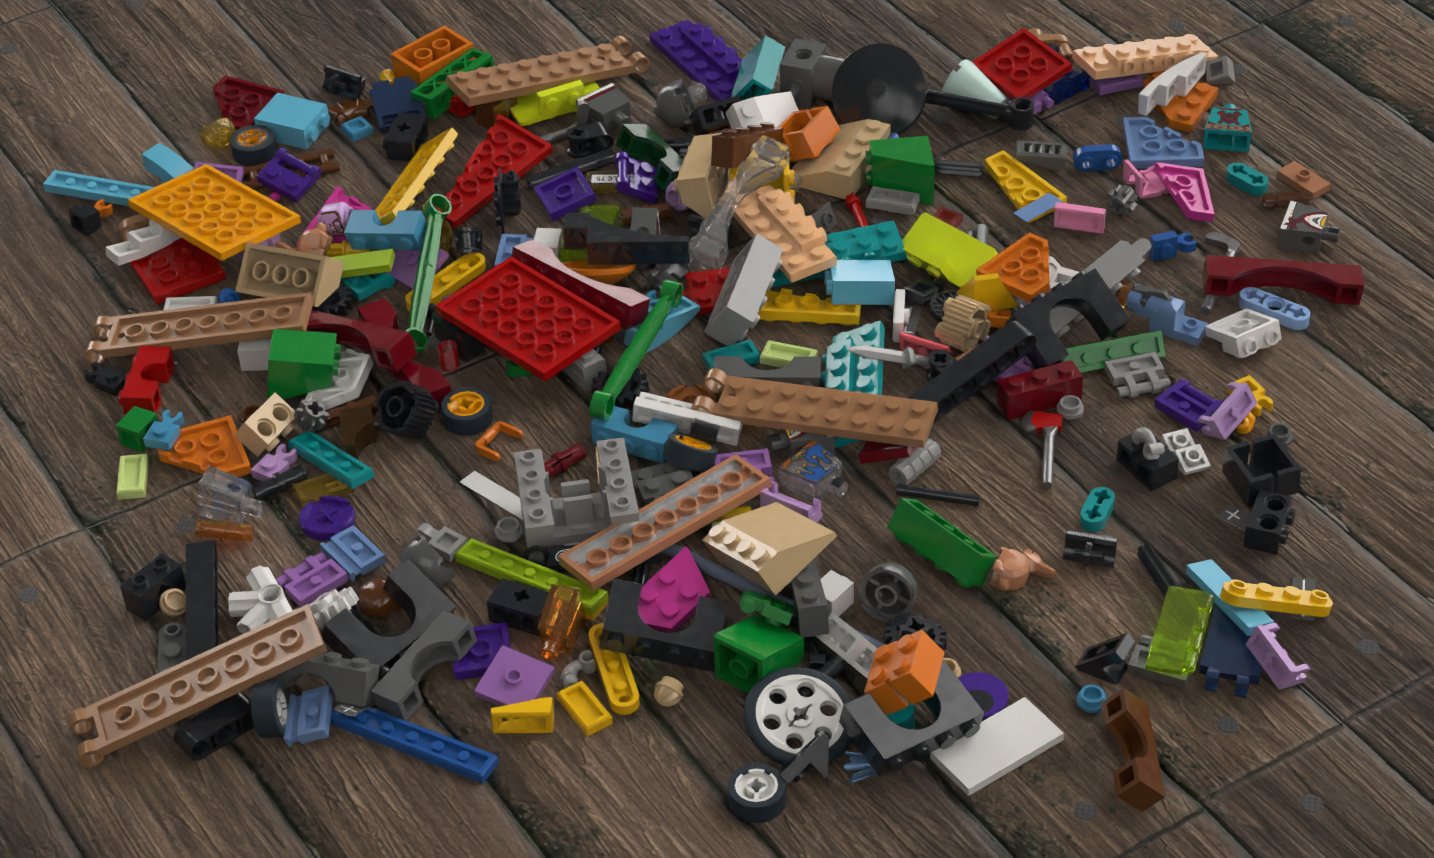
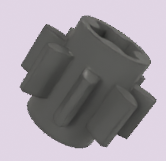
M1118 184L1115 189L1111 188L1106 194L1109 197L1106 205L1115 214L1125 216L1128 211L1132 212L1137 206L1134 201L1138 195H1135L1134 190L1130 186Z
M315 398L308 402L301 400L293 415L298 418L297 426L308 430V432L315 428L322 430L329 417V413L325 412V404L315 400Z

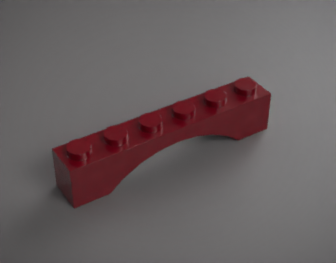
M533 239L513 246L512 257L619 320L621 327L629 329L643 323L646 319L650 303L649 297L631 288L609 285L582 276L561 263L551 248Z
M1206 255L1202 272L1204 294L1232 296L1247 287H1287L1310 292L1336 304L1360 305L1365 286L1361 265Z
M386 298L357 308L358 321L399 330L396 311ZM412 359L397 372L389 370L393 378L396 377L398 382L405 381L428 389L427 391L431 392L430 395L434 397L433 399L438 402L439 410L441 409L442 400L451 392L450 384L439 370L421 365Z
M311 310L306 331L337 333L336 344L354 346L365 350L373 356L379 368L397 372L417 355L410 332Z

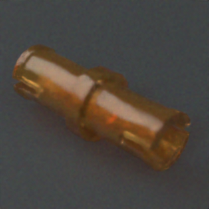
M198 519L195 529H199L195 531L196 537L220 538V541L227 542L228 539L252 542L254 538V532H251V530H254V524L230 523L226 519H223L221 522Z

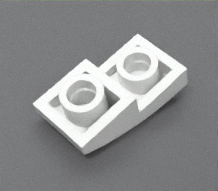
M1188 428L1162 434L1161 443L1179 458L1178 469L1184 475L1210 469L1211 465L1201 445H1195Z

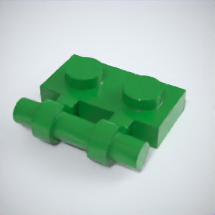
M750 590L743 592L740 597V609L744 613L749 614L757 611L762 616H765L766 622L778 627H781L782 623L789 625L793 615L792 604Z

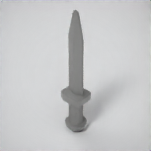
M852 346L848 348L850 352L866 358L902 363L903 369H909L913 365L930 369V364L928 363L929 354L925 356L917 355L909 347L903 351L871 346Z

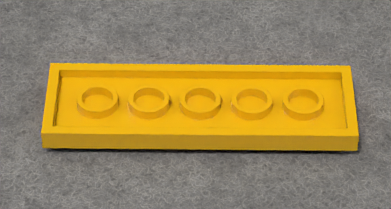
M453 127L420 146L375 209L383 226L394 221L398 210L405 211L414 204L415 200L413 198L425 188L423 184L435 174L434 168L439 166L445 159L443 155L454 147L453 141L458 133Z

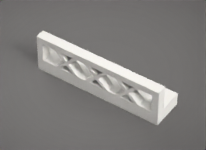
M641 392L639 397L636 396L633 406L632 421L649 424L654 417L678 424V432L684 434L690 433L694 418L720 425L716 441L737 446L743 428L741 421L691 410L693 405L691 403Z

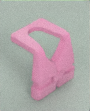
M1124 160L1123 180L1127 184H1135L1136 194L1139 198H1153L1162 196L1163 193L1169 194V191L1154 171L1155 165L1148 167L1146 170L1138 171L1129 160Z

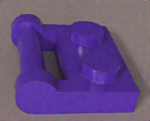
M279 148L274 158L257 175V182L297 203L319 179L322 169L315 165L310 166L291 156L287 150ZM286 163L307 175L303 178L281 165Z
M626 152L616 153L615 164L618 171V178L616 180L617 191L654 204L658 197L657 184L653 181L656 167L647 162L631 159ZM627 170L630 171V180L627 176Z
M1181 379L1155 398L1154 407L1197 432L1206 425L1197 421L1201 415L1211 417L1224 401L1211 398L1192 387L1191 382Z

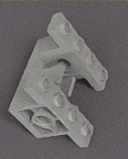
M624 437L596 441L600 462L598 465L600 492L590 494L589 479L561 483L562 498L553 499L550 493L548 472H545L542 450L514 452L527 548L535 545L549 547L583 542L611 525L640 521Z

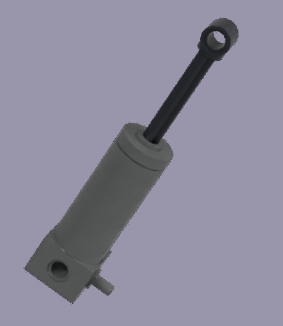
M795 38L780 63V93L791 91L797 106L812 109L817 99L832 101L833 80L845 58L826 55V44ZM924 73L927 82L926 103L1003 117L1011 128L1018 131H1025L1033 126L1034 102L1029 98L1019 97L1009 101L1008 104L932 91L928 90V76Z

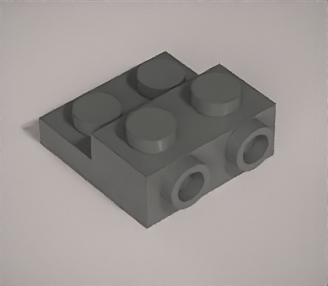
M671 462L631 471L634 491L641 507L648 505L693 479L689 469Z

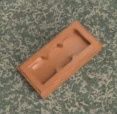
M1296 161L1277 170V178L1297 191L1309 190L1312 197L1311 200L1330 191L1331 184Z

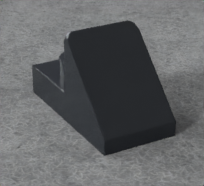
M1128 633L1090 646L1085 650L1075 668L1079 672L1111 684H1118L1128 668L1125 660L1129 657V650L1135 641Z
M821 730L779 770V775L787 783L791 780L796 783L809 771L806 766L811 763L828 780L829 736Z

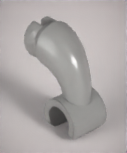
M1140 427L1132 434V440L1135 444L1139 445L1140 442L1142 444L1146 443L1143 447L1145 459H1158L1159 455L1165 452L1163 444L1156 442L1155 436L1150 429Z
M589 650L581 652L579 659L572 661L562 670L560 682L564 685V688L578 682L577 673L580 670L586 674L596 671L597 663L593 659L592 652Z

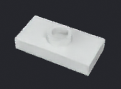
M896 289L894 294L892 337L894 343H899V333L903 332L904 324H909V309L904 308V289Z

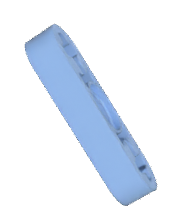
M1247 287L1240 291L1239 307L1242 310L1247 308L1278 319L1280 325L1293 330H1303L1309 326L1310 311L1308 308L1254 287ZM1269 307H1277L1280 310H1271Z

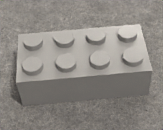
M758 233L751 239L734 259L704 333L726 346L734 344L737 340L741 342L744 339L748 328L753 329L760 318V315L757 313L767 301L768 297L765 296V293L770 290L775 281L772 275L777 272L782 263V260L779 258L783 248Z

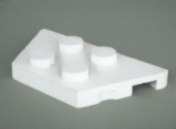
M347 349L345 352L341 351L338 376L333 375L332 386L309 392L304 401L308 402L315 398V400L320 401L322 404L324 403L325 410L358 398L374 364L371 356L365 353H356L355 350Z

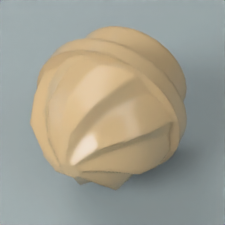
M663 676L661 681L655 685L654 697L661 706L671 707L682 699L684 686L675 678Z

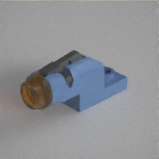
M1124 284L1122 286L1118 302L1120 305H1123L1124 309L1150 318L1149 331L1161 330L1164 336L1198 346L1205 336L1204 326L1208 325V323L1184 316L1185 301L1169 296L1165 290L1153 289L1139 284Z

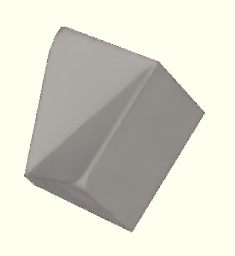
M1227 56L1206 62L1207 84H1229L1235 82L1233 62Z

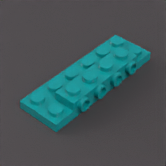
M894 221L827 234L825 245L836 255L837 260H890L891 262L907 259V255L903 250V242ZM778 269L772 275L775 278L772 287L824 277V270L791 282Z
M881 321L865 324L862 327L833 336L832 345L827 346V353L822 355L826 370L821 372V378L825 388L882 395L883 360L866 358L848 350L852 346L884 348L885 327ZM835 436V448L859 440Z

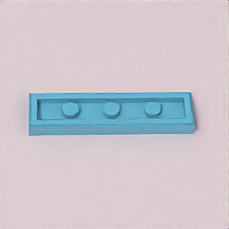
M1212 559L1187 565L1186 574L1247 636H1251L1259 625L1264 626L1274 623L1263 610L1232 606L1220 598L1223 584L1232 579Z

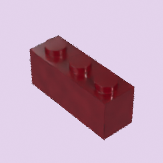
M1069 360L999 379L997 404L1007 420L1024 416L1028 411L1041 412L1055 408L1060 399L1067 395L1077 396L1082 400L1083 375L1075 363Z

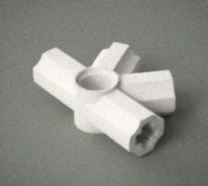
M259 565L251 569L246 579L252 591L229 593L230 616H244L237 624L238 631L242 634L293 611L282 587L278 585L269 567Z

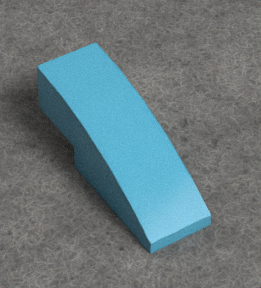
M161 143L156 144L141 154L145 170L160 177L162 184L194 169L182 157Z
M682 295L679 306L671 308L647 352L657 348L678 333L700 311V306ZM653 307L648 309V314L653 309ZM642 323L625 330L624 344L629 347L632 338Z

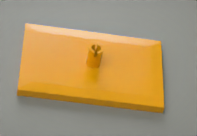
M208 164L128 199L130 208L221 261L244 251L247 242L258 244L301 223L300 215Z

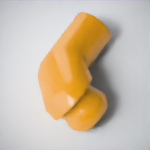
M1249 412L1235 428L1236 431L1240 434L1251 432L1256 421L1255 416Z

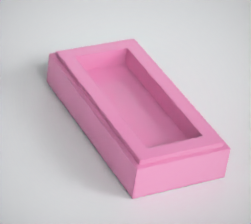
M1056 202L1054 227L1103 234L1106 209Z

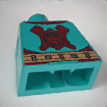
M1225 104L1223 108H1212L1205 125L1203 149L1249 152L1252 130L1247 110L1237 109L1233 104Z

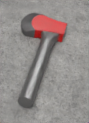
M1028 411L1022 418V428L1027 434L1043 433L1044 435L1041 487L1049 490L1052 488L1055 435L1057 432H1062V414Z

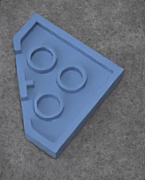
M1123 117V131L1128 160L1135 168L1145 169L1155 165L1156 162L1187 167H1204V155L1200 143L1194 140L1188 142L1181 138L1182 134L1168 127L1162 129L1154 125L1155 121L1148 117Z

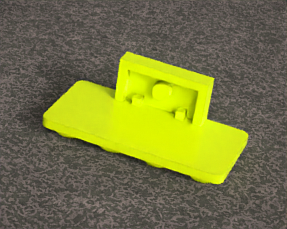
M581 80L533 94L518 96L517 104L510 107L509 111L520 126L532 125L542 120L575 112L576 99L599 89V86L595 81L582 83Z
M928 213L920 215L902 240L907 260L913 266L919 269L922 267L937 279L941 277L959 288L973 276H977L976 269L997 255V251L993 247Z

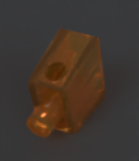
M551 585L538 625L543 645L540 653L547 659H557L559 652L572 653L584 628L586 617L579 589Z

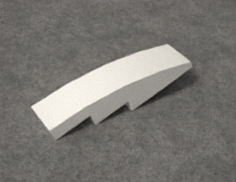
M1201 52L1185 59L1154 79L1139 93L1138 114L1147 116L1156 104L1166 107L1175 95L1185 97L1205 74L1207 53Z
M149 219L150 226L128 232V241L107 246L106 256L119 266L156 252L181 237Z
M832 612L828 617L829 634L817 635L816 637L867 678L873 663L874 653L878 648Z

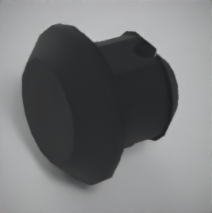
M535 545L528 547L524 551L526 560L545 566L544 562L548 560L549 552L545 547Z

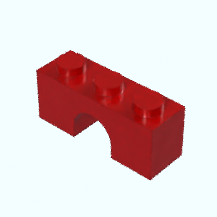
M140 345L137 355L133 356L131 371L126 374L125 386L123 390H120L118 402L123 407L124 415L134 406L158 413L162 403L158 383H169L175 368L171 347Z

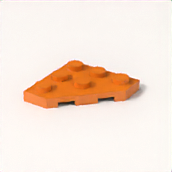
M1163 71L1150 73L1144 80L1143 89L1161 75ZM1197 82L1185 97L1175 95L1166 107L1156 104L1155 108L1159 114L1162 113L1164 115L1165 123L1168 127L1192 133L1218 96V87Z
M1029 232L976 269V274L979 276L998 273L999 279L1010 294L1030 302L1040 293L1046 294L1050 291L1048 240Z
M231 415L180 429L181 434L170 451L156 448L161 462L209 475L210 466L217 469L215 478L222 480L230 479L225 476L226 473L232 477H240L251 473V466L242 442L234 436L237 429Z

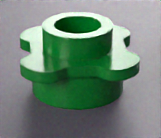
M510 359L505 362V367L508 368L507 376L511 378L524 375L530 376L532 374Z

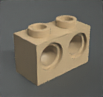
M274 393L243 423L234 436L257 457L265 449L270 453L280 442L278 437L282 435L285 438L295 427L292 423L296 418L293 416L295 410Z

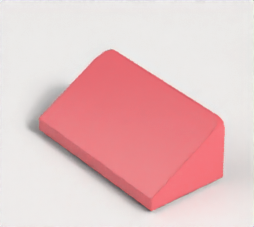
M899 333V351L909 347L914 350L915 354L925 356L935 350H944L954 357L949 346L907 333Z

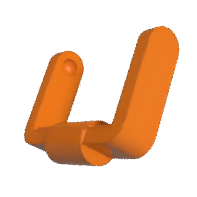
M496 422L479 437V440L475 443L476 452L497 462L501 458L499 453L485 446L500 431L518 439H521L524 434L522 430L505 422Z

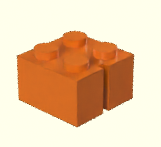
M828 106L812 108L810 111L809 109L794 111L779 125L778 128H783L782 157L778 159L791 162L805 158L809 160L815 159L822 153L821 150L826 145L833 142V137L840 131V128Z
M923 630L911 635H904L899 641L880 646L874 653L864 693H869L886 715L908 707L909 702L913 705L932 697L945 652Z

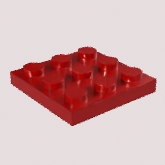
M1022 28L972 61L1011 100L1019 97L1031 98L1072 70V63L1025 28Z
M182 237L156 252L128 262L155 304L165 302L166 298L191 293L194 290L226 279L224 269L214 256Z

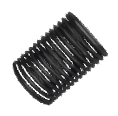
M694 418L689 437L693 435V438L715 444L720 425Z

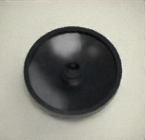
M871 44L854 51L838 68L832 85L833 106L843 124L866 119L878 120L882 123L890 124V135L891 133L900 135L914 125L920 117L927 99V82L921 66L907 51L891 44Z

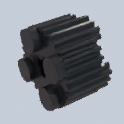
M397 381L396 384L392 383L391 386L381 389V393L377 394L378 399H375L376 406L379 408V411H377V414H379L377 417L379 419L378 427L390 434L410 439H420L426 435L429 425H432L431 421L435 419L433 415L439 410L438 402L430 395L431 392L422 386L405 381Z

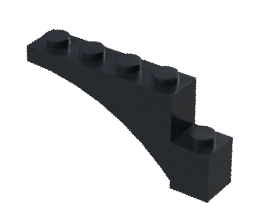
M566 213L563 227L565 250H587L588 265L689 264V236H667L636 232L603 222L591 216V213Z

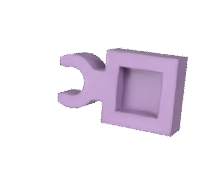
M279 445L274 456L267 453L251 469L252 477L265 481L273 477L272 474L276 472L282 473L289 470V464L294 463L298 459L297 449L294 448L291 452L287 453L286 445Z

